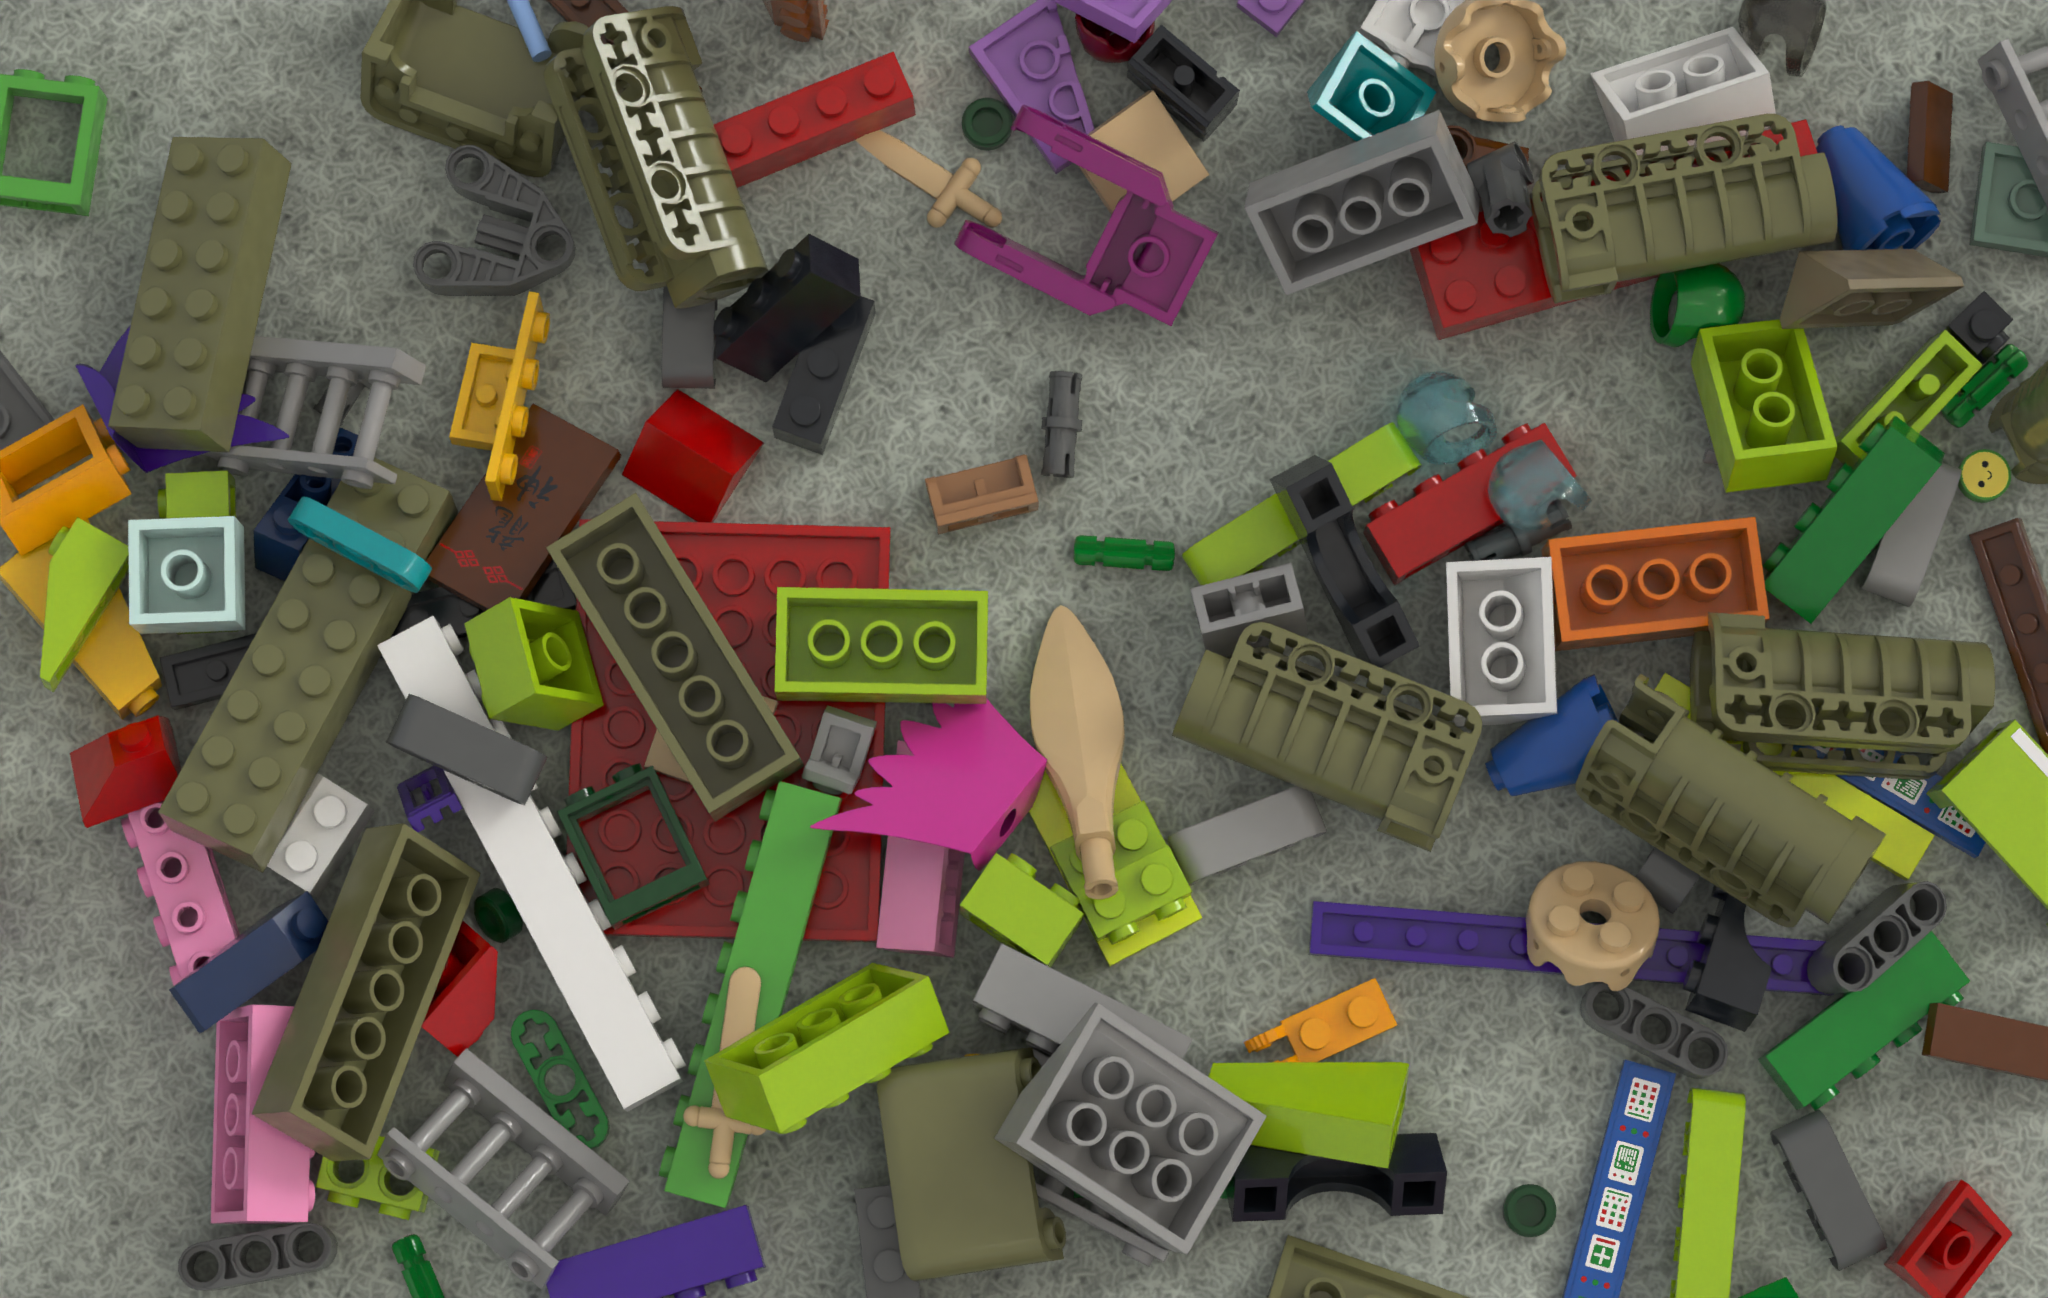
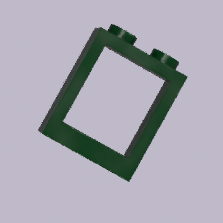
M640 763L627 767L612 776L615 784L598 792H595L593 786L579 790L564 799L567 807L557 811L603 910L615 930L710 884L653 765L644 770ZM650 789L686 866L615 900L579 823Z

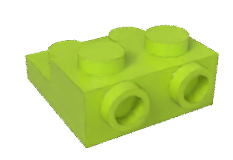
M1144 800L1113 815L1116 847L1113 861L1115 878L1118 882V891L1115 895L1105 899H1092L1086 896L1082 862L1076 855L1073 836L1050 847L1072 894L1080 900L1078 905L1084 913L1083 915L1097 942L1108 937L1112 945L1139 932L1140 930L1136 923L1153 914L1156 915L1158 921L1177 914L1187 908L1183 899L1191 896L1192 893L1169 845H1166Z

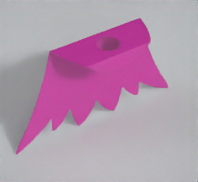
M988 699L986 704L954 703V707L946 703H932L934 715L941 728L909 720H902L900 722L901 733L905 743L914 756L883 755L870 758L868 761L871 767L892 787H871L858 790L854 794L864 801L871 803L872 806L861 807L830 816L816 822L810 828L893 836L955 849L971 854L974 867L981 871L1033 807L1044 775L1047 759L1018 734Z

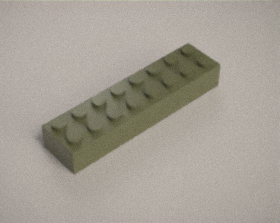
M374 458V462L397 474L395 484L373 482L372 489H361L340 481L327 507L412 551L425 561L458 514L449 490L377 458ZM309 538L158 811L169 829L263 873L382 655L377 645L391 638L414 592L390 582Z

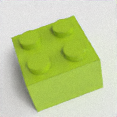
M509 597L464 623L470 644V655L475 663L482 690V701L487 709L489 719L559 731L604 706L578 611Z
M995 853L961 902L960 915L1002 944L1051 968L1082 923L1084 913L1078 910L1080 900L1057 883H1054L1050 889L1035 880L1037 870L1017 855L1010 853L1008 858L1005 859Z

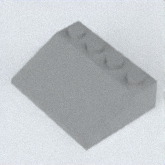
M1094 1003L1021 1092L994 1139L1165 1250L1187 1255L1267 1116L1099 1003Z

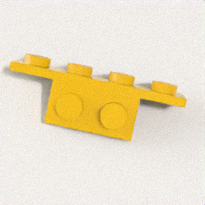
M529 291L516 349L471 343L449 435L452 445L492 451L485 483L491 500L502 501L505 484L513 485L516 477L518 457L517 454H513L516 437L523 438L527 429L529 410L528 407L524 406L527 389L535 390L538 381L539 360L535 359L538 343L545 344L549 334L550 313L544 312L540 295L536 292Z

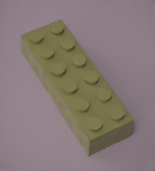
M172 138L108 427L115 430V432L138 448L230 452L292 165L290 161L263 138Z
M637 493L632 494L546 547L714 821H717L766 791L767 788L769 789L804 767L798 753Z
M404 823L365 829L252 1115L331 1161L368 1160L371 1158L477 885L480 872Z

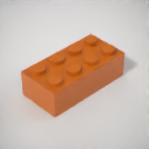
M1756 517L1548 539L1541 550L1542 557L1552 558L1555 651L1694 636V633L1697 631H1709L1708 612L1765 616V623L1770 619Z

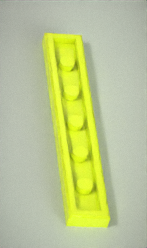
M1664 673L1654 690L1668 695L1679 706L1689 710L1687 718L1691 720L1690 687ZM1726 741L1729 744H1742L1740 751L1744 753L1743 741ZM1756 742L1758 749L1765 755L1775 756L1782 751L1781 744ZM1792 750L1790 757H1795L1797 752ZM1773 771L1781 777L1785 773V771ZM1788 772L1793 775L1791 783L1815 798L1823 794L1828 797L1826 805L1845 817L1853 820L1855 816H1858L1884 832L1886 836L1871 860L1901 879L1909 880L1934 838V834L1836 775Z

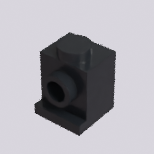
M1983 291L1944 330H1947L1983 365L2010 339L2003 330L2014 319Z

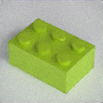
M1780 319L1699 329L1690 363L1725 492L1827 480L1838 446L1804 328L1782 329Z

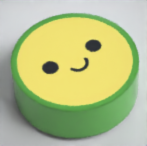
M1982 449L1974 451L1958 467V469L1962 470L1958 487L1967 498L1975 502L1987 503L1994 501L2007 490L2011 481V470L2008 462L2002 455L1992 450Z

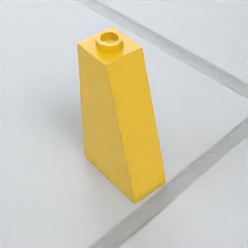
M54 538L23 556L18 552L0 567L2 583L43 630L49 564L53 557L48 551ZM118 588L72 663L123 720L130 713L138 717L149 710L160 698L156 691L162 687V683L140 633L129 625V608L120 588Z

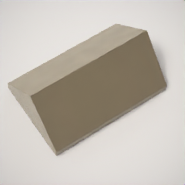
M1914 249L1799 251L1780 316V323L1782 329L1889 326L1901 323L1964 287L1961 276Z

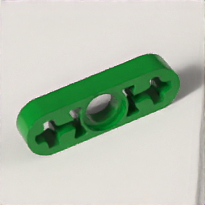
M528 1010L523 1012L512 1024L511 1040L551 1116L572 1133L571 1129L577 1125L576 1118L571 1109H567L561 1116L557 1105L570 1103L585 1091L589 1100L578 1104L588 1118L597 1116L600 1123L593 1128L596 1136L592 1140L587 1141L583 1135H577L576 1137L591 1150L599 1147L609 1134V1119L555 1019L544 1011ZM530 1020H533L539 1026L547 1023L550 1031L543 1036L546 1045L551 1052L560 1045L564 1052L563 1055L548 1058L538 1069L534 1067L532 1059L541 1058V1053L534 1043L530 1042L524 1045L521 1039L527 1033L525 1024ZM566 1065L575 1074V1085L565 1095H554L546 1087V1075L554 1066Z

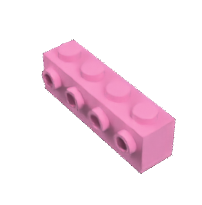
M161 801L128 813V817L121 819V824L130 848H139L144 863L143 867L137 868L139 881L146 897H155L160 916L154 917L153 922L161 945L163 947L171 946L176 965L169 967L173 985H176L237 938L240 933L213 850L171 831L158 813L164 802Z

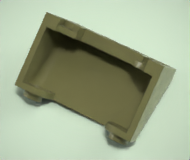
M390 0L362 51L360 94L362 106L374 118L389 125L454 149L463 145H475L516 172L531 177H544L549 174L565 138L545 83V66L559 52L580 48L583 45L584 33L589 27L576 21L560 22L554 25L549 38H546L552 52L551 56L544 61L534 62L518 27L458 6L457 0ZM565 68L561 70L565 78L569 77L573 82L578 80L575 73H568ZM575 95L572 96L574 102L580 99V97L576 99Z
M1020 1048L892 1067L891 1073L877 1082L878 1102L900 1256L903 1268L911 1280L921 1281L1064 1259L1065 1227L1061 1218L1055 1217L1051 1209L1046 1207L1039 1208L1033 1164L994 1139L1021 1092L1041 1069L1039 1061L1034 1057L1033 1048Z

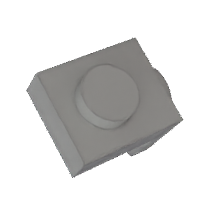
M827 706L802 778L813 782L812 784L816 789L828 794L838 795L843 792L851 794L860 779L877 722Z

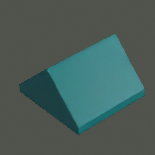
M1356 31L1308 89L1307 94L1313 110L1357 142L1424 116L1436 91Z

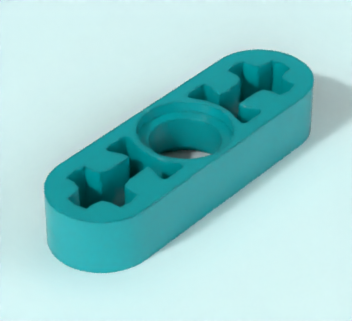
M302 497L288 518L290 525L306 537L408 591L418 593L432 571V567L417 554L311 498Z

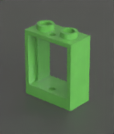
M16 69L13 75L0 74L1 206L89 216L108 99L101 88L95 86L94 80L75 75L65 76L64 82L46 80L44 74L27 69ZM15 96L83 104L70 184L2 175Z

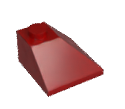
M160 715L140 722H134L109 732L70 753L82 821L86 828L164 801L181 771L170 720Z
M464 921L461 923L422 1024L424 1030L457 1057L466 1048L468 1049L479 1040L483 1031L495 1018L498 951Z

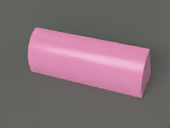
M898 740L896 755L914 756L905 741ZM888 836L876 948L900 953L954 958L965 852L934 844Z

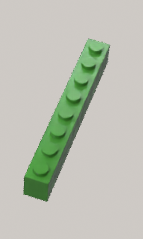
M779 781L776 791L768 788L766 790L759 819L768 821L762 842L753 839L745 870L753 872L748 893L740 890L737 893L730 921L739 923L734 943L724 941L716 972L723 973L725 976L720 993L710 992L702 1017V1023L710 1025L705 1045L695 1044L687 1074L696 1076L691 1097L681 1094L673 1125L682 1127L677 1147L667 1145L662 1159L659 1176L668 1178L664 1189L665 1192L726 1208L729 1204L748 1134H734L729 1173L722 1179H716L708 1171L714 1129L689 1126L685 1123L683 1114L686 1108L692 1105L699 1107L712 1106L714 1085L704 1060L720 1050L731 974L740 967H750L757 971L761 978L755 1031L782 1015L833 834V830L813 829L810 826L830 816L837 815L842 802L840 797Z

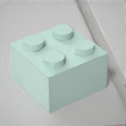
M235 516L128 520L130 626L140 634L246 630L244 526Z

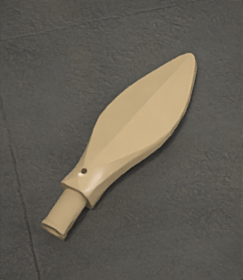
M1060 605L1052 612L1033 671L1030 688L1031 732L1036 751L1047 759L1045 771L1066 811L1074 837L1076 855L1082 862L1085 894L1092 899H1105L1115 895L1118 891L1113 855L1116 850L1113 812L1116 784L1125 741L1124 714L1114 678L1104 658L1074 613L1067 607Z

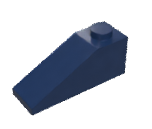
M306 891L274 908L174 985L169 991L200 1034L313 954L319 947L329 921L309 892Z

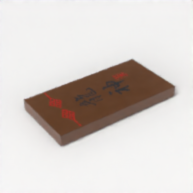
M534 403L529 408L528 424L524 437H516L513 454H517L518 457L516 477L513 485L505 484L502 501L491 500L485 483V473L426 560L432 567V571L427 577L429 581L483 611L492 608L509 597L526 600L553 560L546 547L573 530L621 458L619 450Z

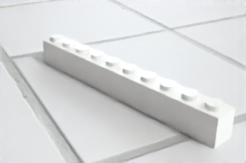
M431 616L377 645L405 699H407L408 694L415 695L512 739L503 721L489 719L481 703L482 690L477 672L473 669L465 673L457 658V655L465 650L451 624L441 628L435 617ZM444 771L623 1109L628 1112L684 1082L678 1070L686 1066V1063L672 1037L662 1042L653 1023L662 1018L648 992L645 991L637 995L628 977L637 972L624 947L620 945L613 949L608 941L604 930L611 927V924L598 899L588 903L579 884L586 881L587 878L573 852L566 856H563L554 838L563 833L549 807L547 806L539 811L531 795L525 806ZM535 783V785H534L532 791H534L535 789L538 788V786H537L536 783Z

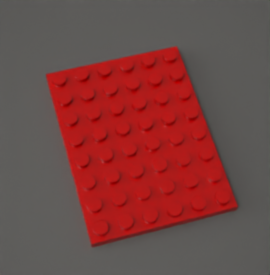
M579 519V527L590 520ZM654 521L760 694L778 702L774 716L804 764L803 768L782 781L822 792L813 786V782L803 779L802 774L810 759L823 713L827 706H831L877 722L860 779L851 794L844 792L838 795L829 794L842 798L838 814L861 807L872 806L871 803L857 797L854 793L865 788L883 787V777L871 767L868 761L870 758L884 755L886 702L777 700L775 694L777 587L889 589L891 528ZM577 597L576 611L580 615L604 706L571 723L568 796L587 787L593 786L595 792H598L615 784L612 776L632 765L640 763L644 770V765L657 731L655 724ZM657 773L710 884L616 930L611 926L604 930L606 936L735 939L739 923L730 921L738 891L748 893L753 872L745 870V864L753 839L762 842L768 821L759 819L766 791L714 821L690 783ZM778 783L770 787L769 789L776 791ZM650 789L579 823L615 900L686 866ZM833 830L803 941L877 943L880 911L882 835ZM567 834L566 855L573 852L587 878L579 886L589 903L598 899Z

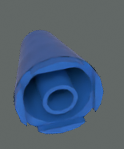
M1842 125L1835 126L1818 138L1817 153H1825L1831 171L1838 214L1837 232L1843 250L1898 249L1901 246L1903 249L1915 250L1939 227L1941 220L1938 215L1941 214L1936 204L1857 128H1844Z
M1595 674L1582 679L1557 698V714L1528 720L1490 749L1493 760L1486 762L1485 765L1497 791L1507 788L1509 794L1513 797L1576 784L1587 754L1604 724L1609 720H1615L1619 723L1601 684L1598 685Z

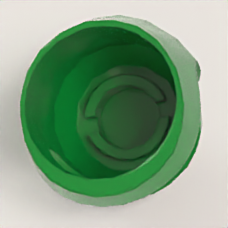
M1719 263L1660 274L1655 283L1650 304V327L1655 341L1670 347H1680L1690 339L1697 338L1699 329L1739 324L1745 309V294L1739 279L1731 270ZM1677 291L1676 313L1670 329L1668 324L1669 305L1672 295Z

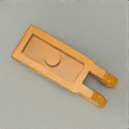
M1373 978L1280 1021V1026L1245 1041L1244 1044L1248 1053L1253 1051L1259 1052L1270 1047L1273 1042L1287 1037L1294 1056L1274 1062H1320L1396 1027L1397 1023L1376 978Z

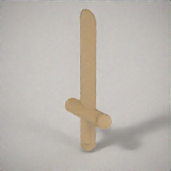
M881 130L865 134L855 140L890 170L937 199L927 214V221L932 227H942L956 207L988 227H996L1001 223V211L969 190L977 178L976 176L981 172V164L977 159H965L955 174H952L901 140Z
M740 967L730 976L719 1052L755 1031L761 978L757 971L750 967ZM715 1088L711 1107L692 1105L686 1108L683 1114L684 1121L689 1126L714 1129L708 1171L716 1179H722L729 1173L735 1133L762 1135L767 1130L726 1117Z

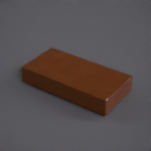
M1930 81L1913 82L1911 86L1907 177L1917 187L1927 192L1945 193L1949 190L1953 93Z

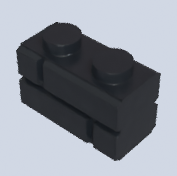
M1163 25L1158 27L1128 62L1127 78L1145 93L1149 90H1154L1166 110L1203 142L1210 137L1237 105L1240 90L1225 77L1218 78L1217 71Z

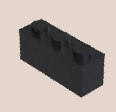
M808 234L793 249L786 250L778 263L764 276L755 279L737 301L730 307L722 309L718 314L713 327L716 337V359L765 383L769 381L861 297L859 259Z
M861 296L800 352L772 426L774 438L823 455L876 314L874 300Z

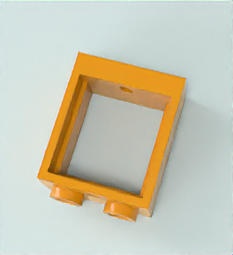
M84 404L0 450V525L21 556L55 538L63 526L70 529L77 517L85 521L132 494L123 476L131 471L117 444L111 438L102 418L94 421ZM93 455V458L19 499L18 495L86 456Z

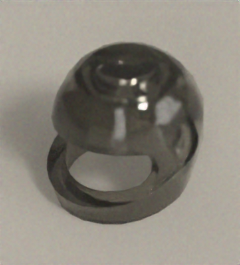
M1744 0L1738 17L1740 35L1759 58L1765 54L1771 43L1764 42L1768 35L1778 34L1782 36L1786 43L1788 76L1802 77L1814 54L1824 23L1827 3L1825 0Z

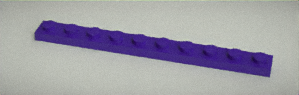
M1313 901L1309 955L1563 975L1561 970L1549 961L1540 967L1532 964L1527 952L1526 918L1319 901ZM1590 923L1593 925H1601L1600 923ZM1659 928L1653 955L1641 965L1633 980L1683 984L1691 962L1693 960L1700 962L1705 945L1697 943L1700 931ZM1747 935L1749 943L1757 955L1772 968L1765 991L1825 996L1834 995L1817 991L1811 985L1807 974L1810 957L1826 941Z

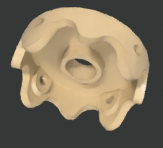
M1465 0L1445 19L1437 37L1434 50V66L1438 84L1446 99L1454 108L1469 118L1488 122H1520L1526 119L1525 115L1530 110L1550 97L1552 89L1549 86L1550 71L1556 63L1564 59L1566 44L1563 38L1555 33L1547 24L1543 8L1533 1ZM1493 43L1499 50L1500 61L1498 66L1493 71H1490L1485 65L1484 55L1488 46Z
M1578 861L1562 865L1549 872L1537 884L1531 895L1525 919L1527 952L1534 966L1540 967L1547 961L1553 963L1561 970L1565 980L1571 985L1580 986L1591 982H1603L1608 984L1610 990L1620 991L1632 982L1641 965L1653 955L1660 927L1658 906L1651 892L1639 879L1628 871L1614 865L1596 861ZM1587 911L1598 912L1606 918L1607 922L1601 925H1593L1586 922L1580 914Z

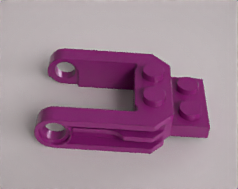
M1022 105L1012 124L1011 130L1024 132L1046 143L1052 148L1050 152L1126 189L1127 194L1118 201L1086 265V275H1081L988 227L970 220H965L954 245L970 256L1089 316L1126 303L1172 326L1219 232L1173 210L1174 206L1163 173L1044 112L1027 105Z

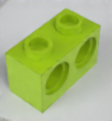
M379 1136L371 1158L363 1160V1175L354 1183H345L341 1179L338 1170L341 1161H331L323 1156L316 1188L329 1190L327 1201L358 1208L360 1198L380 1202L378 1213L406 1220L410 1219L412 1210L425 1213L428 1196L414 1186L412 1191L401 1196L392 1191L390 1187L391 1173L385 1167L383 1160L377 1156L385 1137ZM429 1148L425 1153L437 1162L440 1151Z

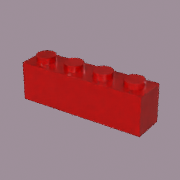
M893 51L714 124L736 186L739 188L854 141L865 134L908 119L916 114L912 92Z
M1528 423L1519 426L1501 438L1504 443L1503 447L1489 455L1486 454L1484 449L1470 454L1457 464L1460 471L1445 480H1442L1439 474L1434 475L1413 489L1416 495L1414 498L1398 506L1395 499L1391 500L1368 515L1372 522L1366 524L1363 534L1394 586L1461 548L1466 542H1471L1503 524L1505 519L1522 513L1572 484L1577 475L1545 423L1532 430Z

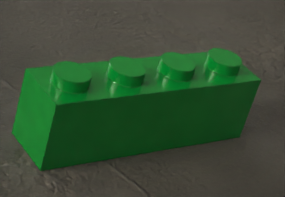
M1895 415L1885 427L1877 422L1870 429L1858 446L1864 451V454L1853 467L1846 462L1842 464L1826 485L1832 491L1821 507L1812 502L1794 525L1800 533L1788 547L1780 542L1762 564V567L1768 571L1764 578L1765 589L1810 624L1817 618L1942 465L1945 453Z
M1931 931L1862 991L1843 994L1758 1060L1796 1110L1804 1108L1809 1104L1816 1111L1840 1093L1834 1084L1850 1072L1855 1079H1858L1880 1063L1881 1060L1876 1054L1891 1041L1899 1048L1921 1032L1923 1029L1917 1022L1928 1014L1930 1003L1955 1006L1963 1000L1964 997L1958 990L1968 984L1970 980Z

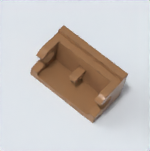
M1025 454L1012 459L925 479L938 535L1036 511L1039 508L1037 493Z

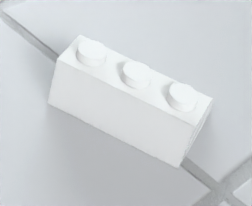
M1734 27L1590 74L1615 142L1761 114H1776L1770 73ZM1745 130L1739 131L1741 136L1746 135ZM1713 136L1708 138L1704 143L1724 140L1726 138H1723L1721 136ZM1695 140L1687 141L1689 146L1694 145ZM1661 146V151L1668 150V146ZM1643 149L1635 150L1637 155H1643Z
M1537 557L1446 562L1450 696L1475 707L1481 715L1483 725L1512 724L1557 714L1552 558ZM1456 714L1453 721L1456 726H1464L1466 718Z

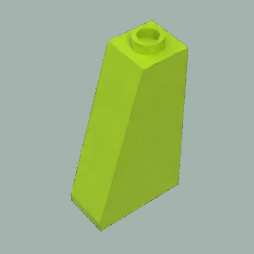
M1271 1062L1212 1064L1209 1078L1267 1116L1251 1145L1382 1168L1389 1167L1405 1107L1409 1071L1408 1063Z

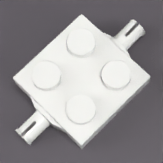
M1377 0L1363 22L1359 33L1382 46L1393 59L1406 69L1409 66L1422 69L1437 78L1434 66V50L1439 31L1450 13L1465 0Z

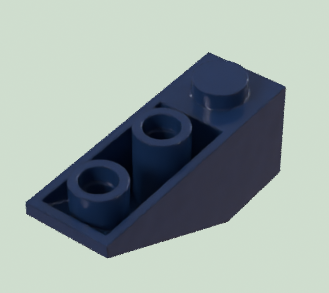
M340 427L333 455L353 456L358 435ZM294 474L253 530L254 563L256 569L286 581L309 539L290 525L288 522L289 516L302 497L311 498L327 506L341 479Z

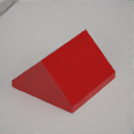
M677 389L645 422L622 472V476L696 522L713 523L764 445V442Z
M1962 1179L1950 1181L1945 1184L1884 1265L1925 1298H1964L2013 1233L1967 1182Z

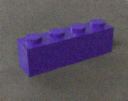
M743 1205L558 1260L559 1263L546 1286L550 1298H665L674 1295V1298H701L707 1296L705 1285L725 1280L727 1289L757 1281L755 1271L766 1268L749 1206Z

